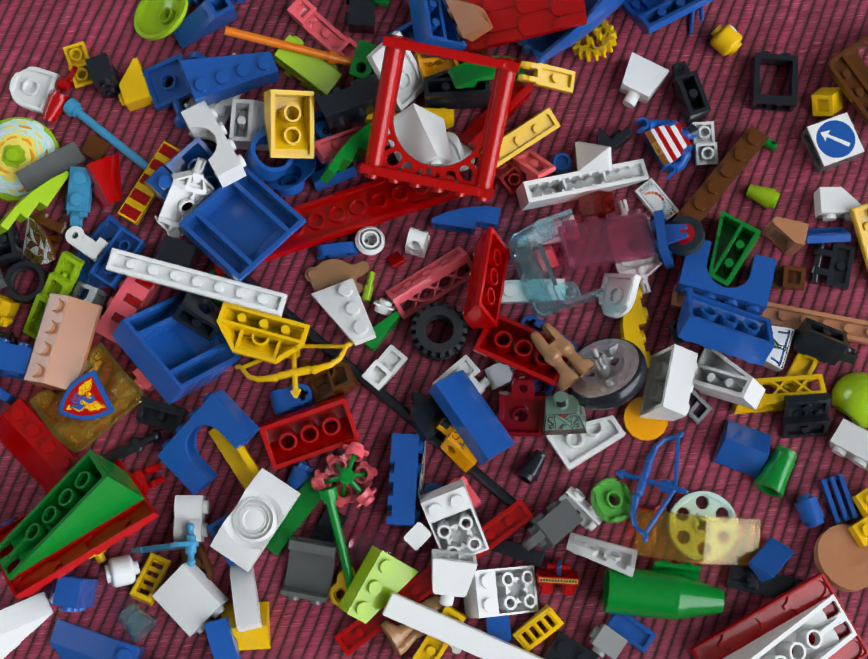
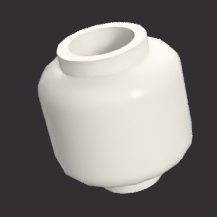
M130 555L110 558L108 565H104L107 583H111L115 588L135 583L136 575L140 574L138 561H133Z

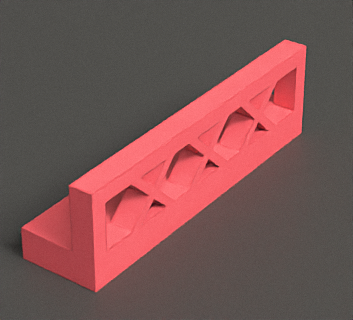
M458 246L385 292L395 305L401 318L405 320L424 308L425 305L432 303L469 280L470 271L463 275H458L457 273L459 267L467 264L469 270H471L473 263L468 253ZM443 277H450L449 283L446 286H439L440 280ZM426 288L432 289L428 297H420L422 290ZM406 300H413L412 306L403 311L400 304Z

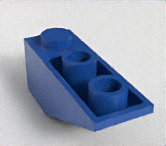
M205 0L183 20L173 34L182 49L237 19L235 7L230 0Z

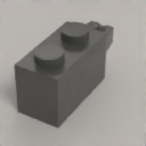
M567 498L559 503L555 500L546 507L548 511L546 514L543 515L541 512L531 520L533 525L527 529L531 536L522 543L527 551L538 544L542 551L545 552L555 546L583 521Z

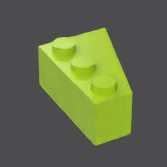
M289 34L284 40L304 46V42L297 36L292 37ZM279 48L273 55L275 63L286 70L284 72L285 75L288 77L293 75L301 81L302 86L310 91H314L315 94L320 93L321 96L328 95L342 75L338 72L339 69L335 65L326 63L322 59Z
M372 545L338 607L366 624L387 604L391 593H398L419 571Z

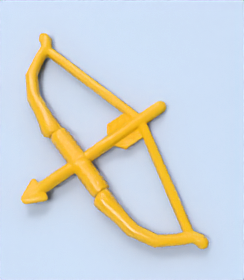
M348 341L345 344H305L303 348L342 349L338 357L320 365L297 368V358L301 356L300 350L287 357L291 360L290 370L266 376L250 375L246 368L262 362L257 359L244 365L236 364L235 369H240L248 380L258 383L278 382L279 380L292 378L293 390H290V393L294 398H298L301 389H298V377L311 373L315 375L334 367L342 361L347 349L353 343Z

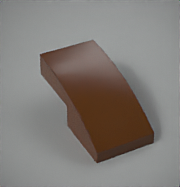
M790 265L776 266L771 289L804 290L806 268Z

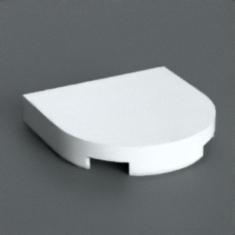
M28 67L14 74L10 81L9 90L13 100L20 107L43 115L48 94L56 90L57 82L61 76L42 68Z
M604 273L599 293V305H601L604 315L611 318H621L630 311L636 299L641 276L637 274Z

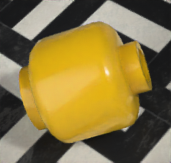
M730 24L724 27L719 25L711 33L713 38L710 40V45L721 56H731L742 45V35Z

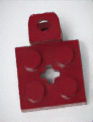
M515 370L511 377V391L499 392L498 420L510 436L543 437L545 392H535L534 377ZM519 410H524L528 414H524L523 418H519V415L515 413Z

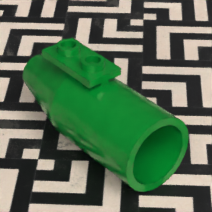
M659 560L654 562L651 570L635 569L633 577L607 567L603 583L602 605L604 613L679 620L720 614L723 612L725 597L722 589L699 581L701 566H694V564L689 562L674 564L668 560Z

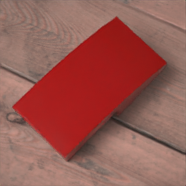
M510 160L496 169L495 179L510 195L516 192V189L522 182L527 181L519 168L513 165Z

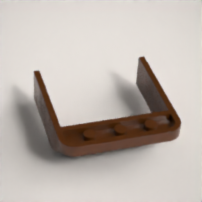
M867 35L835 55L829 61L827 69L868 126V67L859 55V51L868 45Z

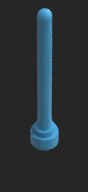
M70 98L64 104L62 111L69 117L79 118L144 170L147 168L149 163L86 114L81 107V103L76 99Z

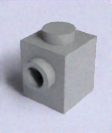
M601 624L600 627L596 625L589 635L592 638L589 643L594 646L592 651L602 658L607 655L611 659H616L628 642V640L605 624Z

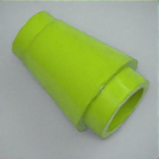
M750 184L746 196L764 208L774 210L781 193L776 192V189Z

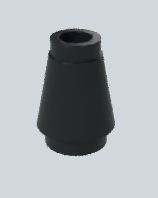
M535 450L518 468L517 477L523 482L532 485L534 481H537L547 456L543 452Z

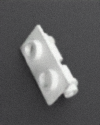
M571 486L566 491L568 496L564 493L559 500L563 501L567 498L574 509L580 512L579 515L583 519L580 524L585 530L589 529L592 532L597 527V524L599 525L602 522V519L596 515L592 505L585 500V495L579 489H574Z

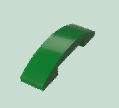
M503 56V57H508V58L517 59V58L510 57V56ZM464 62L450 68L448 73L455 88L461 89L475 87L478 81L493 80L496 68ZM520 68L519 73L516 72L514 82H518V75H528L526 69Z
M315 472L299 489L300 496L266 546L276 556L286 546L292 535L317 504L322 501L318 491L313 489L311 483L312 478L315 477Z

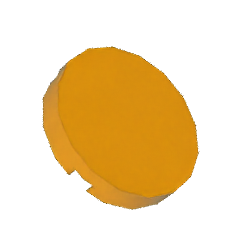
M642 396L635 398L627 405L623 415V423L630 436L638 440L650 441L664 433L668 426V420L639 417Z

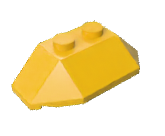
M223 302L217 319V324L232 353L272 364L281 362L303 348L310 329V325L227 302Z

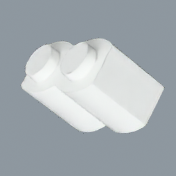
M175 495L174 542H185L184 537L187 534L185 526L189 522L195 526L194 534L196 535V541L204 542V538L208 537L209 531L207 526L209 525L205 523V514H209V500H206L204 495Z

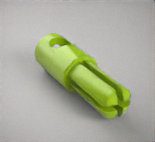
M369 271L366 284L361 296L363 302L371 301L376 275L373 271Z

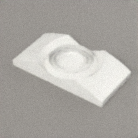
M262 468L246 488L234 510L222 524L210 547L249 572L301 493Z

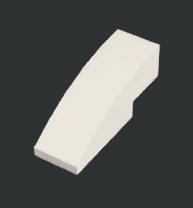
M238 565L231 566L230 580L236 627L239 632L261 628L262 621L254 568L252 567L247 572Z

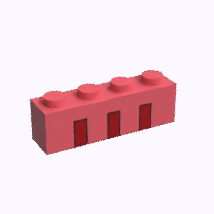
M129 276L127 278L124 277L118 286L119 291L109 299L105 313L100 315L95 332L120 346L112 337V334L123 319L146 309L160 285Z

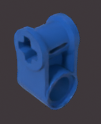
M298 384V389L300 388L301 391L304 390L308 393L305 395V400L292 396L290 390H293V387L270 392L269 396L275 416L311 405L315 398L313 391L305 384Z

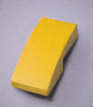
M82 41L63 47L69 71H71L73 66L78 68L73 77L75 88L92 84L93 81L85 59L90 58L85 42Z

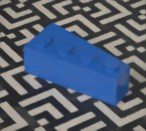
M271 51L179 60L181 71L195 105L205 101L208 106L279 81V71Z
M392 433L387 526L413 527L415 522H420V509L416 508V499H419L417 476L420 477L422 463H418V456L423 454L424 441L419 440V434Z

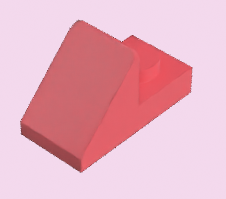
M531 149L512 158L513 165H516L521 171L526 173L527 181L548 177L556 170L555 165Z

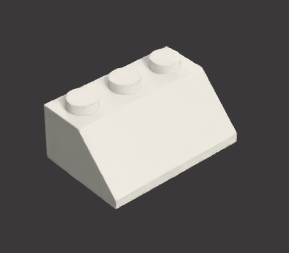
M674 344L651 356L652 364H650L651 368L647 374L639 417L675 421L686 416L690 408V394L694 388L693 378L698 367V353Z

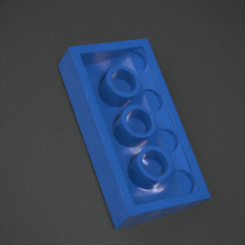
M464 370L440 380L430 388L429 393L481 466L515 444Z

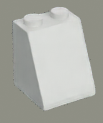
M414 103L394 117L396 136L401 146L410 156L419 162L431 166H447L452 163L443 118ZM388 140L391 147H394V142L392 140ZM394 152L399 163L402 155L399 152ZM405 162L401 168L409 167L410 170L413 165L410 162ZM431 168L426 169L427 174H432Z

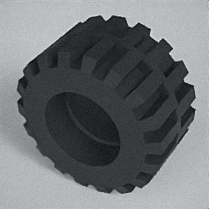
M434 302L431 306L429 304L425 305L424 309H420L417 312V316H414L413 324L411 325L413 345L415 349H418V353L426 356V359L431 360L432 358L438 362L441 359L447 361L450 357L458 355V352L463 349L467 338V322L464 320L461 311L458 312L455 306L452 305L450 307L445 302H443V305ZM434 321H444L451 326L453 331L452 337L445 343H434L426 335L427 326Z

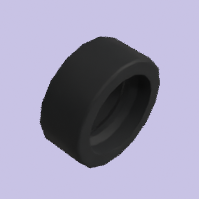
M29 260L19 261L6 271L4 279L7 286L5 290L17 302L33 304L37 294L43 291L48 274L35 262ZM25 270L36 272L40 279L38 288L29 295L18 293L14 287L16 277Z

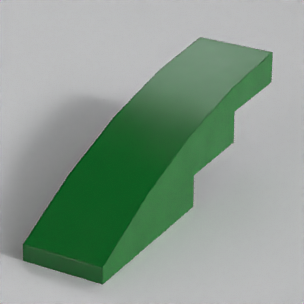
M372 122L360 129L347 141L326 167L320 177L321 181L327 184L338 170L343 173L353 159L357 162L367 152Z

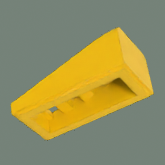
M151 552L129 593L131 598L152 606L155 601L152 595L162 586L172 561ZM152 562L163 566L162 570L151 566ZM148 571L159 575L158 578L148 575ZM144 580H147L151 583H154V586H148L143 582ZM140 589L150 592L149 596L140 593Z
M546 604L512 635L529 652L558 630L564 623L554 610ZM546 615H548L550 619L553 621L552 624H549L546 621V619L544 618ZM539 620L546 627L544 631L537 625ZM531 626L538 632L539 635L537 637L529 630ZM526 632L532 641L528 643L521 635L522 633Z

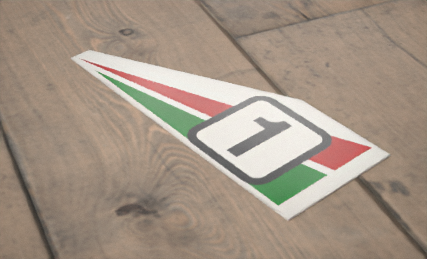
M426 441L418 490L419 500L420 492L422 495L424 486Z

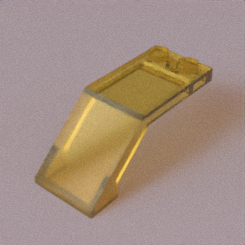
M638 509L637 524L642 530L646 529L658 510ZM663 511L649 531V539L646 543L643 542V537L636 531L635 550H638L637 555L701 564L748 565L749 561L759 551L761 519L740 516H701Z

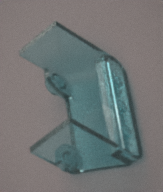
M572 209L540 219L513 234L508 241V249L531 310L540 318H545L596 300L604 292L603 288L581 295L579 288L573 282L557 284L542 243L552 239L555 234L554 226L569 220L573 213Z

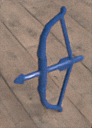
M683 430L678 434L662 437L653 445L649 454L644 459L645 464L640 476L627 473L626 469L615 471V474L621 480L628 478L638 481L635 492L631 496L629 516L631 525L643 537L642 540L645 543L649 539V531L674 493H689L688 489L678 486L680 438L684 436ZM676 439L673 481L665 478L662 481L649 479L652 463L659 447L667 441ZM646 484L659 487L660 492L669 495L646 529L642 530L637 524L636 511Z

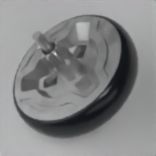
M606 338L590 343L577 353L583 358L592 360L595 366L567 388V392L578 400L580 406L587 409L608 410L618 407L632 399L642 388L647 377L645 356L634 343L625 339ZM619 361L616 366L611 365L612 363ZM595 372L594 377H587L588 375H591V373Z

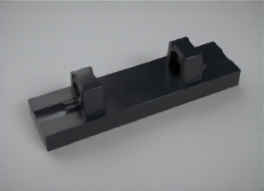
M729 564L725 587L775 598L783 592L792 589V584L797 586L805 580L776 574L774 578L761 582L751 568Z

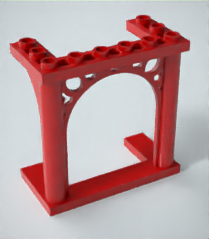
M393 34L384 36L382 45L385 46L367 152L359 172L365 173L364 177L370 179H378V176L387 178L386 181L390 183L409 182L408 186L414 188H422V185L431 187L430 190L434 192L453 191L452 195L458 197H466V194L475 196L474 199L487 202L488 199H493L497 183L494 179L516 72L519 73L522 60L503 56L497 58L413 41V38ZM406 50L496 68L482 137L474 151L460 162L448 166H431L419 162L404 150L396 136L394 113ZM388 140H392L394 147L385 150V147L389 146ZM393 152H399L402 155L401 161L396 165H390L391 160L387 159L388 155ZM472 158H479V161L476 163L479 164V169L471 163ZM405 162H410L413 165L410 170L409 167H404L403 169L401 167ZM461 166H468L472 170L473 178L468 181L462 178L460 174ZM431 168L432 174H427L426 169ZM447 171H454L457 180L451 175L447 177Z

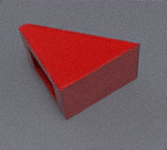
M398 251L386 257L393 270L405 264L404 258Z

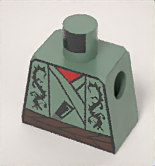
M558 391L554 396L545 397L543 435L586 433V412L573 395H567L564 391Z

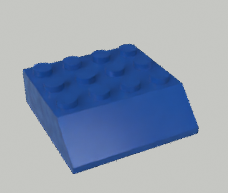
M246 166L243 168L247 176L224 188L222 186L219 187L179 223L184 236L197 246L228 277L239 282L306 223V219Z
M186 292L123 319L112 334L115 341L169 405L214 381L241 358L239 354L232 353L228 343L219 331L209 341L172 318Z

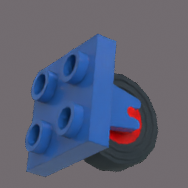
M663 210L653 211L655 220H651V226L656 237L654 248L656 254H658L659 262H663L666 269L675 268L673 253L679 256H689L701 249L705 241V231L702 224L696 218L680 216L667 223Z

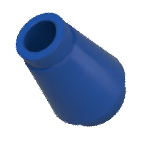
M304 461L293 463L286 484L299 491L305 482L312 477L314 467Z

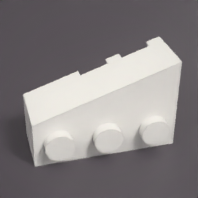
M705 348L697 363V370L694 373V388L702 394L756 410L766 389L722 353Z

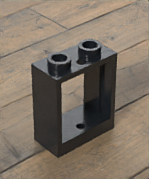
M768 51L755 53L750 60L749 109L792 112L797 106L798 56L791 53L770 54ZM760 65L789 67V96L759 94Z

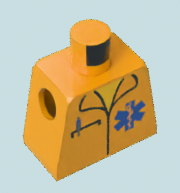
M443 418L436 427V429L446 435L440 447L464 472H467L475 465L477 460L450 421Z

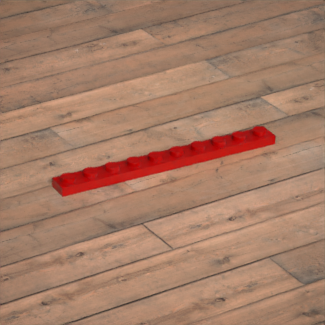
M521 498L482 527L489 549L476 554L477 560L534 518ZM431 565L411 579L397 594L417 603L433 593ZM385 606L366 624L357 619L334 637L347 656L383 631L380 624L384 621L395 622V620L383 615Z

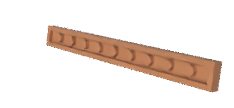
M674 284L670 307L681 309L685 297L678 292H674L676 286ZM768 302L762 315H759L770 319L773 326L795 329L794 331H797L807 317L847 333L849 342L868 345V321L772 302Z

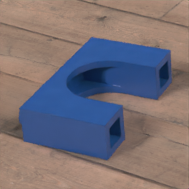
M705 240L701 249L696 253L682 257L674 292H678L685 297L688 290L756 315H762L767 308L777 262L776 259L755 254L749 263L745 283L739 287L727 288L717 284L708 273L707 260L711 241Z
M224 390L209 392L202 401L204 403L202 406L195 408L189 414L190 419L187 423H182L175 430L176 435L163 443L161 446L163 450L157 455L193 495L204 491L218 476L197 450L196 437L203 425L217 429L236 449L246 445L260 430Z

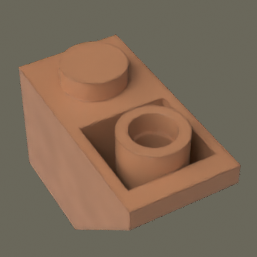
M446 0L449 7L447 11L450 17L456 21V30L461 38L473 42L493 29L485 9L459 0Z

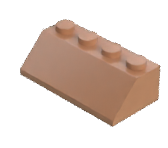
M50 293L24 380L39 387L66 391L75 380L83 375L103 307L71 296Z

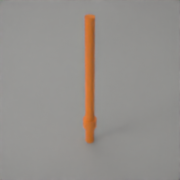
M228 26L225 27L224 35L326 60V63L333 65L338 63L351 67L353 58L338 55V52L332 50L327 52Z

